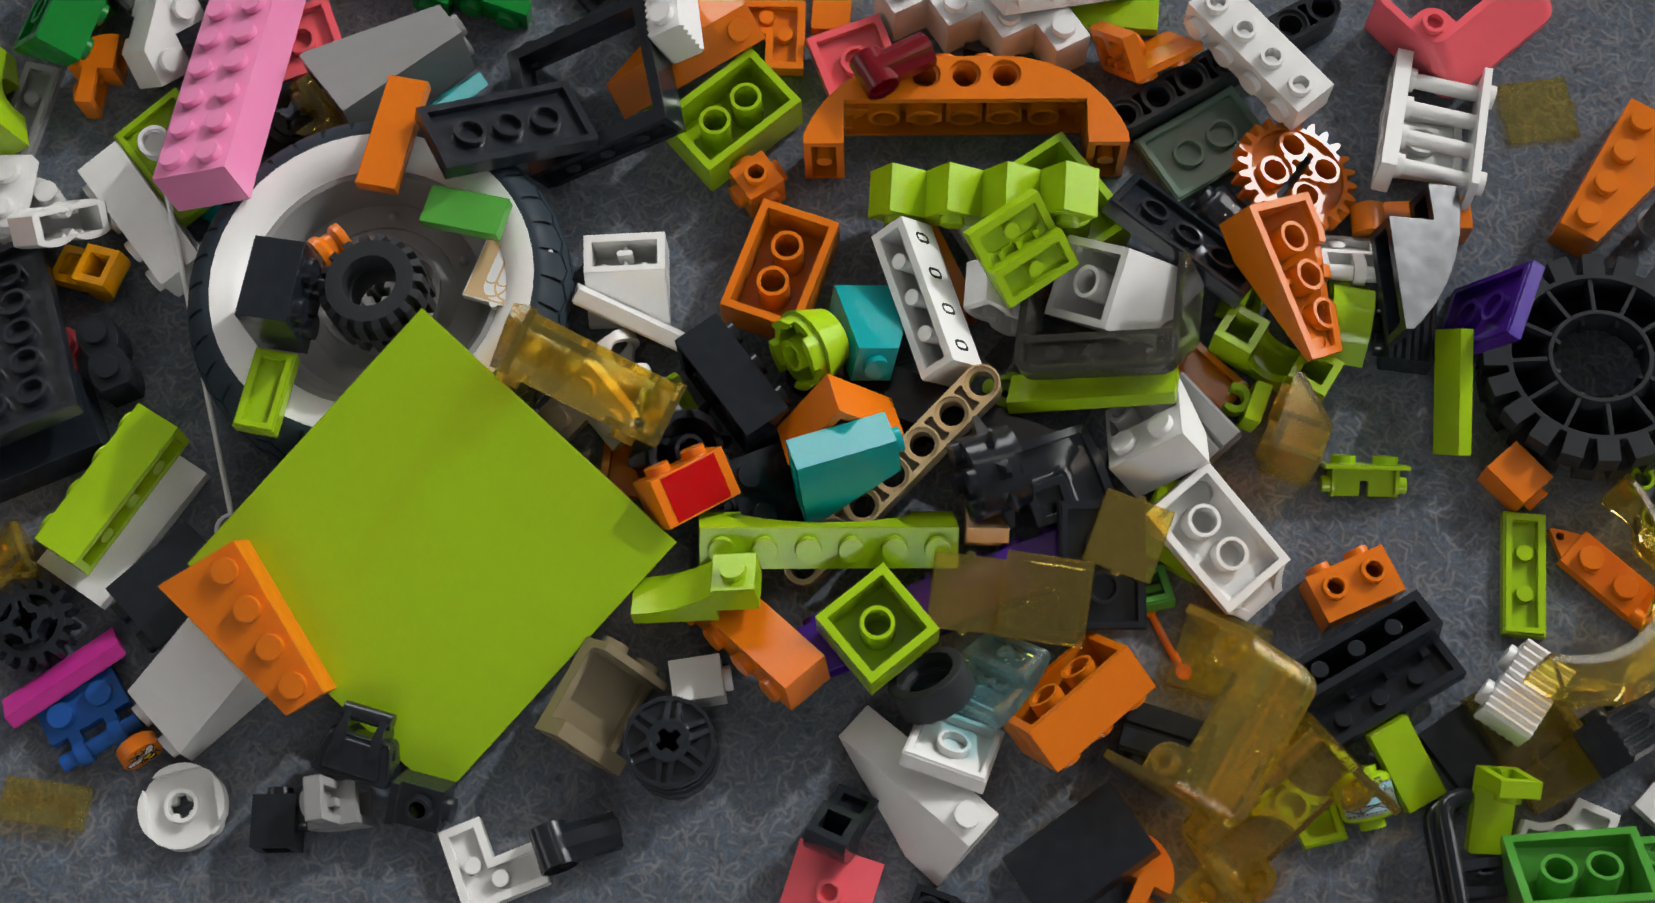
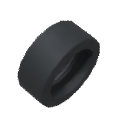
M947 646L931 647L888 682V692L899 714L906 722L916 725L933 724L949 718L970 701L975 691V680L963 655L956 648ZM942 680L931 688L920 691L929 684Z

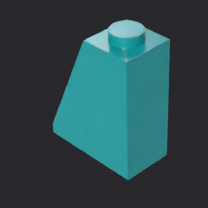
M834 285L828 311L838 319L848 338L850 355L844 365L850 381L890 380L904 328L889 286Z
M885 412L785 440L795 495L805 522L823 521L901 471L899 452L905 451L904 440L899 427H891Z

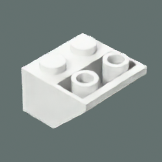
M665 231L583 235L585 286L671 325L670 263ZM588 311L590 329L624 328Z
M1180 378L1175 404L1114 407L1105 411L1109 469L1136 498L1210 463L1207 434Z

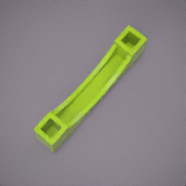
M910 511V514L899 517L853 522L785 521L741 515V512H704L698 515L699 566L713 561V555L757 553L761 569L877 568L883 562L888 568H958L959 525L952 511Z

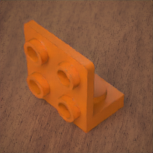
M1104 21L1089 27L1100 64L1104 71L1137 84L1147 83L1156 79L1158 72L1168 67H1179L1189 63L1193 59L1192 55L1204 50L1201 41L1170 31L1163 32L1143 42L1140 35L1136 32Z

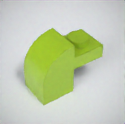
M1329 280L1327 285L1328 296L1336 304L1343 349L1342 352L1331 356L1344 362V365L1362 368L1373 326L1376 292L1370 290L1369 286H1351L1350 281L1339 282Z

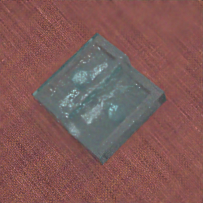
M990 627L962 651L963 657L975 680V691L970 701L959 712L999 730L1021 708L1037 686L1051 659L1049 651L994 627Z

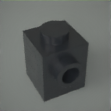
M269 787L267 794H253L249 848L258 853H303L305 832L310 831L308 830L307 822H305V816L300 809V795L294 793V788Z

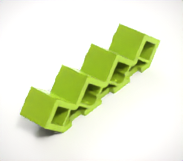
M1067 160L1044 169L1006 161L985 170L947 162L927 171L892 162L871 171L868 218L882 221L884 227L900 216H904L931 226L961 229L964 226H973L1033 188L1039 191L1055 226L1065 229L1078 228L1081 222L1096 218L1098 215L1100 169Z

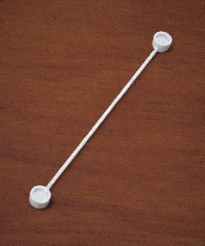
M151 125L144 128L137 139L141 152L153 161H158L167 133L161 126ZM165 196L186 306L188 307L189 285L173 205ZM201 378L228 511L227 514L222 515L217 520L214 528L216 533L234 513L212 399Z

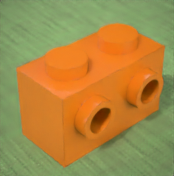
M1382 544L1369 550L1366 545L1358 546L1342 556L1344 561L1332 566L1329 565L1328 561H1325L1305 572L1306 577L1298 589L1321 633L1394 602L1405 592L1406 588Z

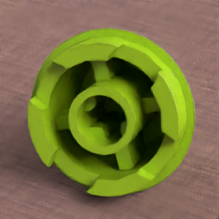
M826 309L786 311L779 320L771 324L775 329V338L769 340L772 358L780 373L788 370L793 378L797 380L794 387L798 390L807 391L815 387L826 374L835 376L849 359L850 347L847 335L838 319Z

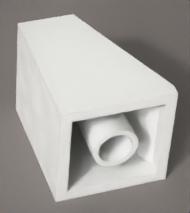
M1069 234L1067 240L1079 265L1054 280L1044 314L1131 342L1166 351L1190 276L1177 266L1134 249Z
M189 617L127 691L136 702L131 709L138 718L148 727L154 723L162 732L158 741L165 750L174 758L181 754L190 761H193L267 697Z

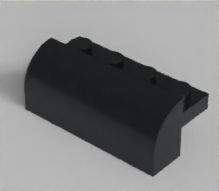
M1416 589L1270 673L1269 691L1277 712L1291 734L1296 733L1319 764L1364 738L1365 734L1394 717L1407 713L1465 679L1467 671L1440 639L1443 621Z

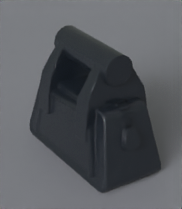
M347 700L342 708L341 720L338 725L334 724L327 731L313 755L310 765L317 770L375 788L386 789L400 775L399 742L393 739L397 716ZM359 722L377 727L375 733L358 728Z

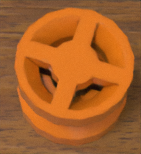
M334 223L327 228L326 234L321 237L313 236L306 243L318 260L321 268H323V266L331 265L332 262L329 260V257L334 251L340 254L345 250L342 245L351 240L345 231L337 223Z

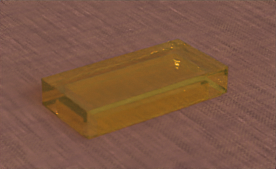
M7 775L0 801V820L84 832L95 789L88 786Z

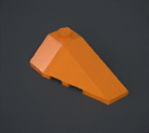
M698 0L704 50L698 55L672 64L677 90L766 39L744 0ZM640 46L605 85L625 120L652 105Z
M1309 192L1248 205L1219 224L1234 263L1306 361L1311 362L1342 352L1336 304L1329 299L1326 283L1331 278L1330 265L1323 263L1321 245L1326 242L1325 232Z

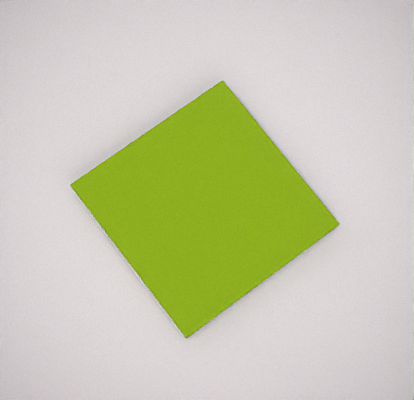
M421 308L187 564L192 566L233 540L249 539L337 688L328 694L342 707L349 700L395 714L397 719L394 726L393 739L399 742L400 761L410 770L457 783L580 649L586 637L593 635L677 541L431 315ZM359 722L368 731L375 733L377 727Z

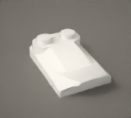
M1210 463L1192 471L1144 513L1145 525L1149 534L1155 540L1165 544L1226 615H1233L1247 622L1282 591L1283 571L1286 563L1291 559Z

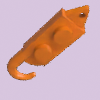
M1550 528L1547 534L1558 558L1556 564L1621 619L1626 620L1655 644V622L1651 619L1655 613V587L1587 531L1583 534ZM1556 535L1560 536L1561 540H1558Z

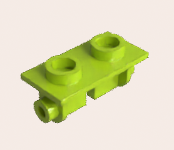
M1330 454V462L1318 461V466L1327 469V475L1320 476L1319 489L1320 492H1328V496H1359L1360 481H1366L1367 497L1397 498L1399 494H1406L1407 479L1406 477H1400V471H1411V466L1398 463V456L1372 455V463L1356 462V455Z

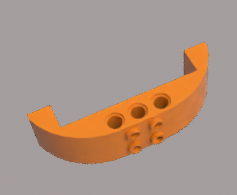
M948 53L937 54L936 66L900 82L893 93L875 101L868 99L856 76L841 84L823 101L810 119L803 134L806 179L845 178V136L1056 135L1062 131L1064 135L1080 134L1081 156L1091 167L1100 169L1099 177H1122L1130 142L1129 131L1121 116L1108 99L1089 82L1071 71L1049 62L1017 56H994L990 53H979L974 56H954Z

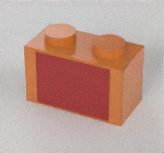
M703 443L692 445L679 452L681 459L670 465L668 460L656 463L644 470L646 477L633 483L645 513L663 530H671L741 493L722 446L705 448Z

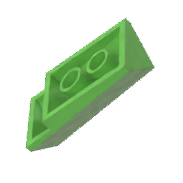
M1636 826L1501 836L1504 885H1506L1508 896H1505L1506 903H1655V836L1641 837Z

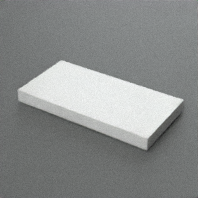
M179 456L89 576L48 549L37 563L105 610L114 599L105 588L159 543L209 480L210 476L182 456Z

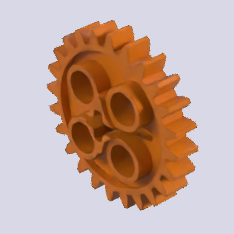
M1270 118L1266 119L1261 126L1255 124L1249 132H1246L1237 143L1238 147L1231 155L1235 161L1229 167V170L1237 173L1231 184L1243 187L1237 198L1249 199L1251 202L1249 205L1278 199V191L1294 173L1296 167L1306 156L1309 157V164L1283 197L1308 191L1323 225L1324 232L1327 230L1333 231L1351 212L1349 208L1356 201L1352 193L1357 189V185L1349 180L1356 173L1354 170L1344 168V165L1350 159L1348 156H1338L1336 154L1341 145L1339 143L1333 145L1326 143L1329 135L1327 132L1318 137L1315 135L1314 124H1311L1306 130L1302 129L1300 124L1290 131L1282 122L1274 124Z

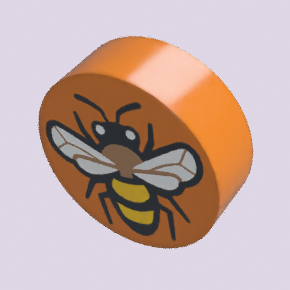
M141 731L130 736L119 745L116 757L125 770H134L158 756L162 752L163 746L158 741V736L154 731Z

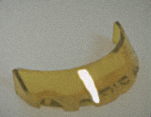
M1627 474L1603 496L1600 504L1618 515L1630 526L1633 550L1655 572V506L1633 476ZM1655 594L1636 638L1621 647L1598 654L1564 655L1550 653L1526 673L1523 682L1559 706L1580 709L1583 706L1612 705L1615 708L1633 703L1638 698L1650 693L1655 689Z

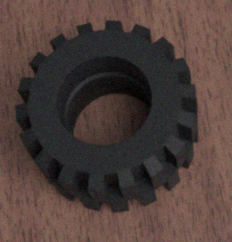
M376 234L374 240L365 235L359 237V243L354 245L351 241H348L342 245L345 250L340 254L334 251L329 257V260L332 262L331 265L323 266L320 275L324 281L318 282L317 290L322 296L319 298L321 307L341 335L353 346L358 344L362 350L370 352L374 346L378 352H382L421 308L427 313L435 312L436 303L433 297L436 296V290L431 282V277L409 245L405 247L402 240L395 237L389 241L386 235ZM382 282H395L391 293L381 302L368 306L360 305L365 293L373 286Z

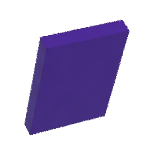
M1532 260L1454 289L1440 329H1474L1473 355L1520 341L1545 266Z

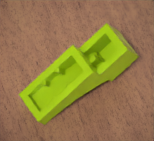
M757 553L713 555V561L693 569L668 575L645 577L633 590L631 617L634 624L720 620V610L760 609L762 570Z

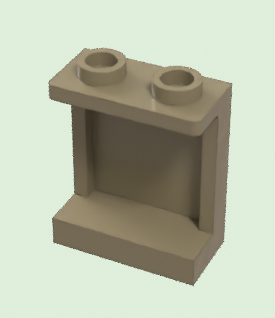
M606 636L604 641L586 637L537 722L535 729L590 765L602 771L620 776L627 760L616 754V751L623 740V734L629 718L643 705L652 689L665 692L668 683L656 676L659 671L656 666L639 657H636L634 660L626 655L629 648L620 641Z

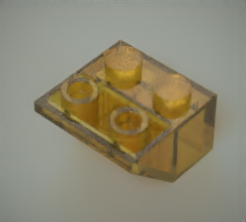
M1296 371L1290 384L1282 382L1277 397L1274 398L1267 417L1269 422L1264 434L1260 438L1254 457L1261 459L1257 472L1306 489L1321 463L1333 424L1305 373Z

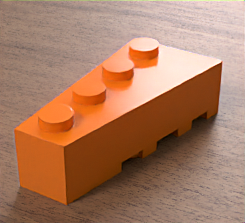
M1633 98L1630 99L1607 135L1547 242L1580 259L1582 254H1590L1655 190V109Z

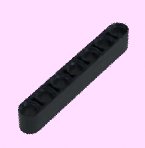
M1299 0L1267 17V19L1282 34H1284L1282 31L1292 33L1293 35H1284L1302 51L1332 33L1341 11L1340 0ZM1315 14H1321L1326 18L1318 17ZM1208 49L1193 57L1189 63L1174 67L1156 79L1115 99L1111 105L1121 116L1122 120L1130 123L1126 127L1129 131V144H1131L1136 139L1231 85L1233 87L1240 85L1239 79L1230 70L1221 71L1216 67L1220 65L1215 61L1212 52ZM1183 84H1191L1196 89L1185 88ZM1158 102L1161 103L1163 107H1154L1149 103Z

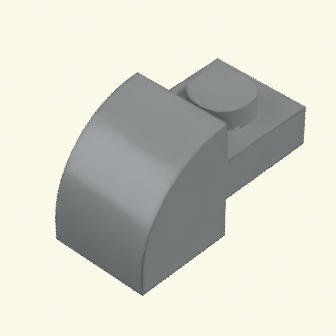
M321 774L303 777V791L300 793L299 804L309 831L341 832L374 827L371 786L350 779L337 781Z

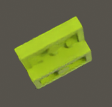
M1033 188L963 231L969 246L987 277L1010 309L1079 265L1063 230L1055 226L1039 191Z

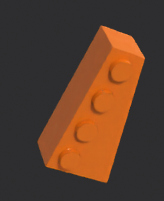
M249 539L233 540L158 585L190 620L286 716L303 709L337 688Z

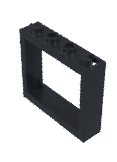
M620 0L602 10L592 11L586 17L569 25L559 26L553 32L541 38L527 41L521 47L507 53L513 90L538 85L535 71L636 26L653 108L596 132L599 136L597 149L527 163L529 176L545 187L554 188L686 132L672 63L668 61L647 36L649 32L646 30L648 28L646 24L648 20L645 18L647 14L645 13L646 7L644 4L646 2L644 0Z

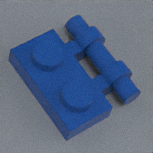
M112 666L36 715L52 747L58 749L68 742L71 743L72 750L58 758L61 767L67 773L80 765L84 767L90 765L97 760L96 755L115 744L119 746L130 735L145 727L144 723L135 713L123 720L121 719L119 712L134 703L117 671ZM105 721L107 729L87 740L84 733Z

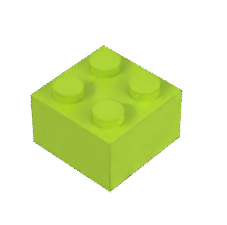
M884 562L815 616L816 630L871 696L939 642L940 628Z

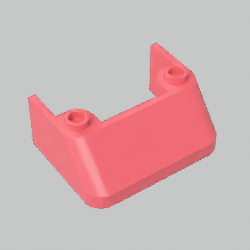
M1375 0L1364 29L1394 57L1398 48L1414 51L1412 68L1418 69L1419 74L1474 85L1480 80L1485 67L1494 68L1546 25L1552 14V5L1550 0H1482L1459 20L1455 21L1446 12L1437 8L1423 9L1410 19L1391 0ZM1435 94L1440 98L1453 99L1452 97Z

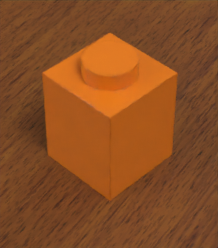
M1515 441L1485 468L1477 480L1508 511L1518 512L1524 506L1530 512L1548 496V493L1543 488L1551 481L1553 476L1525 448Z

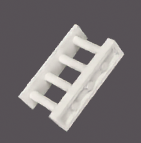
M1398 48L1387 80L1371 189L1387 193L1392 178H1400L1401 175L1450 186H1458L1462 188L1460 209L1468 211L1474 196H1481L1483 194L1487 181V172L1481 170L1488 110L1492 109L1497 94V86L1491 85L1493 68L1485 67L1477 86L1419 74L1418 69L1412 68L1414 51ZM1413 89L1471 101L1473 102L1472 111L1470 114L1416 102L1414 97L1408 96V92L1412 93ZM1409 117L1467 129L1469 130L1468 142L1410 130V125L1404 124V120L1408 121ZM1406 145L1466 159L1464 171L1410 160L1406 159V154L1399 152Z

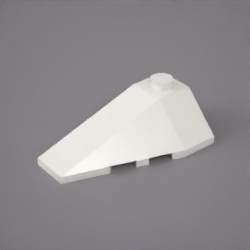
M867 705L838 737L871 796L879 800L878 809L898 842L904 856L939 887L997 823L999 814L974 791L898 765L908 737Z

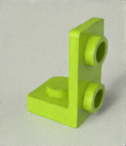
M1476 765L1472 787L1475 796L1474 801L1469 807L1464 849L1471 854L1501 855V836L1511 835L1515 806L1521 805L1522 799L1541 800L1543 782L1517 767Z

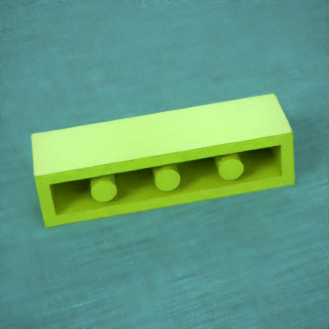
M138 403L132 412H128L122 417L116 433L109 442L95 452L92 464L82 477L75 480L69 486L66 498L56 511L49 514L42 521L39 533L34 539L49 551L89 576L190 443V440L177 426Z

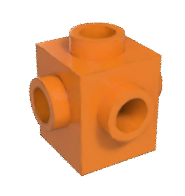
M762 150L753 156L747 155L742 157L729 170L731 187L728 188V193L739 209L744 207L753 220L757 215L763 198L780 204L786 200L784 183L787 180L786 173L777 160L770 161Z

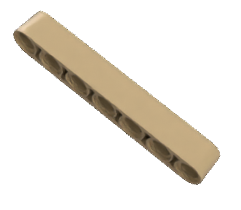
M987 364L973 365L902 436L905 451L899 452L901 468L905 472L904 480L896 487H888L882 482L860 496L874 499L875 509L871 515L865 518L855 516L853 507L856 500H854L821 522H853L883 519L947 454L946 444L963 437L972 428V417L978 415L981 419L998 401L1002 392L998 372ZM981 376L988 377L994 382L992 391L983 396L976 395L970 389L972 382ZM956 406L961 408L965 414L964 419L958 425L947 426L941 421L942 413L948 407ZM919 437H930L935 442L932 453L924 457L913 454L912 445L914 441ZM784 569V573L794 584L809 588L819 584L833 569H815L814 573L806 579L798 578L794 569Z

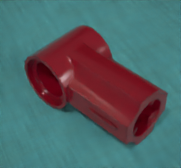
M919 32L883 49L877 45L866 47L853 56L849 65L868 99L875 101L893 93L900 82L936 66L937 58L933 45L927 35Z

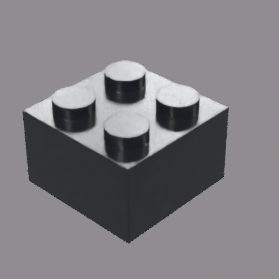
M255 235L234 315L260 348L308 354L311 340H316L320 327L318 316L319 298L322 296L317 290L318 282L324 281V279L320 275L322 268L306 242Z

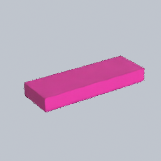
M111 627L64 660L2 700L4 716L13 728H18L125 657V648L116 630Z

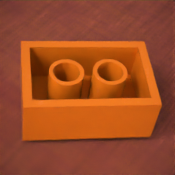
M763 198L720 301L723 322L726 324L731 321L737 328L773 339L775 338V329L771 324L779 320L783 313L791 310L814 309L840 246V223Z
M1088 631L993 714L1023 754L1058 773L1062 769L1075 764L1079 760L1081 752L1092 742L1108 735L1113 729V724L1124 714L1141 706L1146 699V695L1156 685L1128 646Z

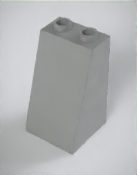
M440 5L313 48L299 55L317 92L343 125L375 120L389 75L428 81L431 87L428 102L475 70L471 58L475 52L465 37L468 34L465 26L457 15L453 14L449 17Z

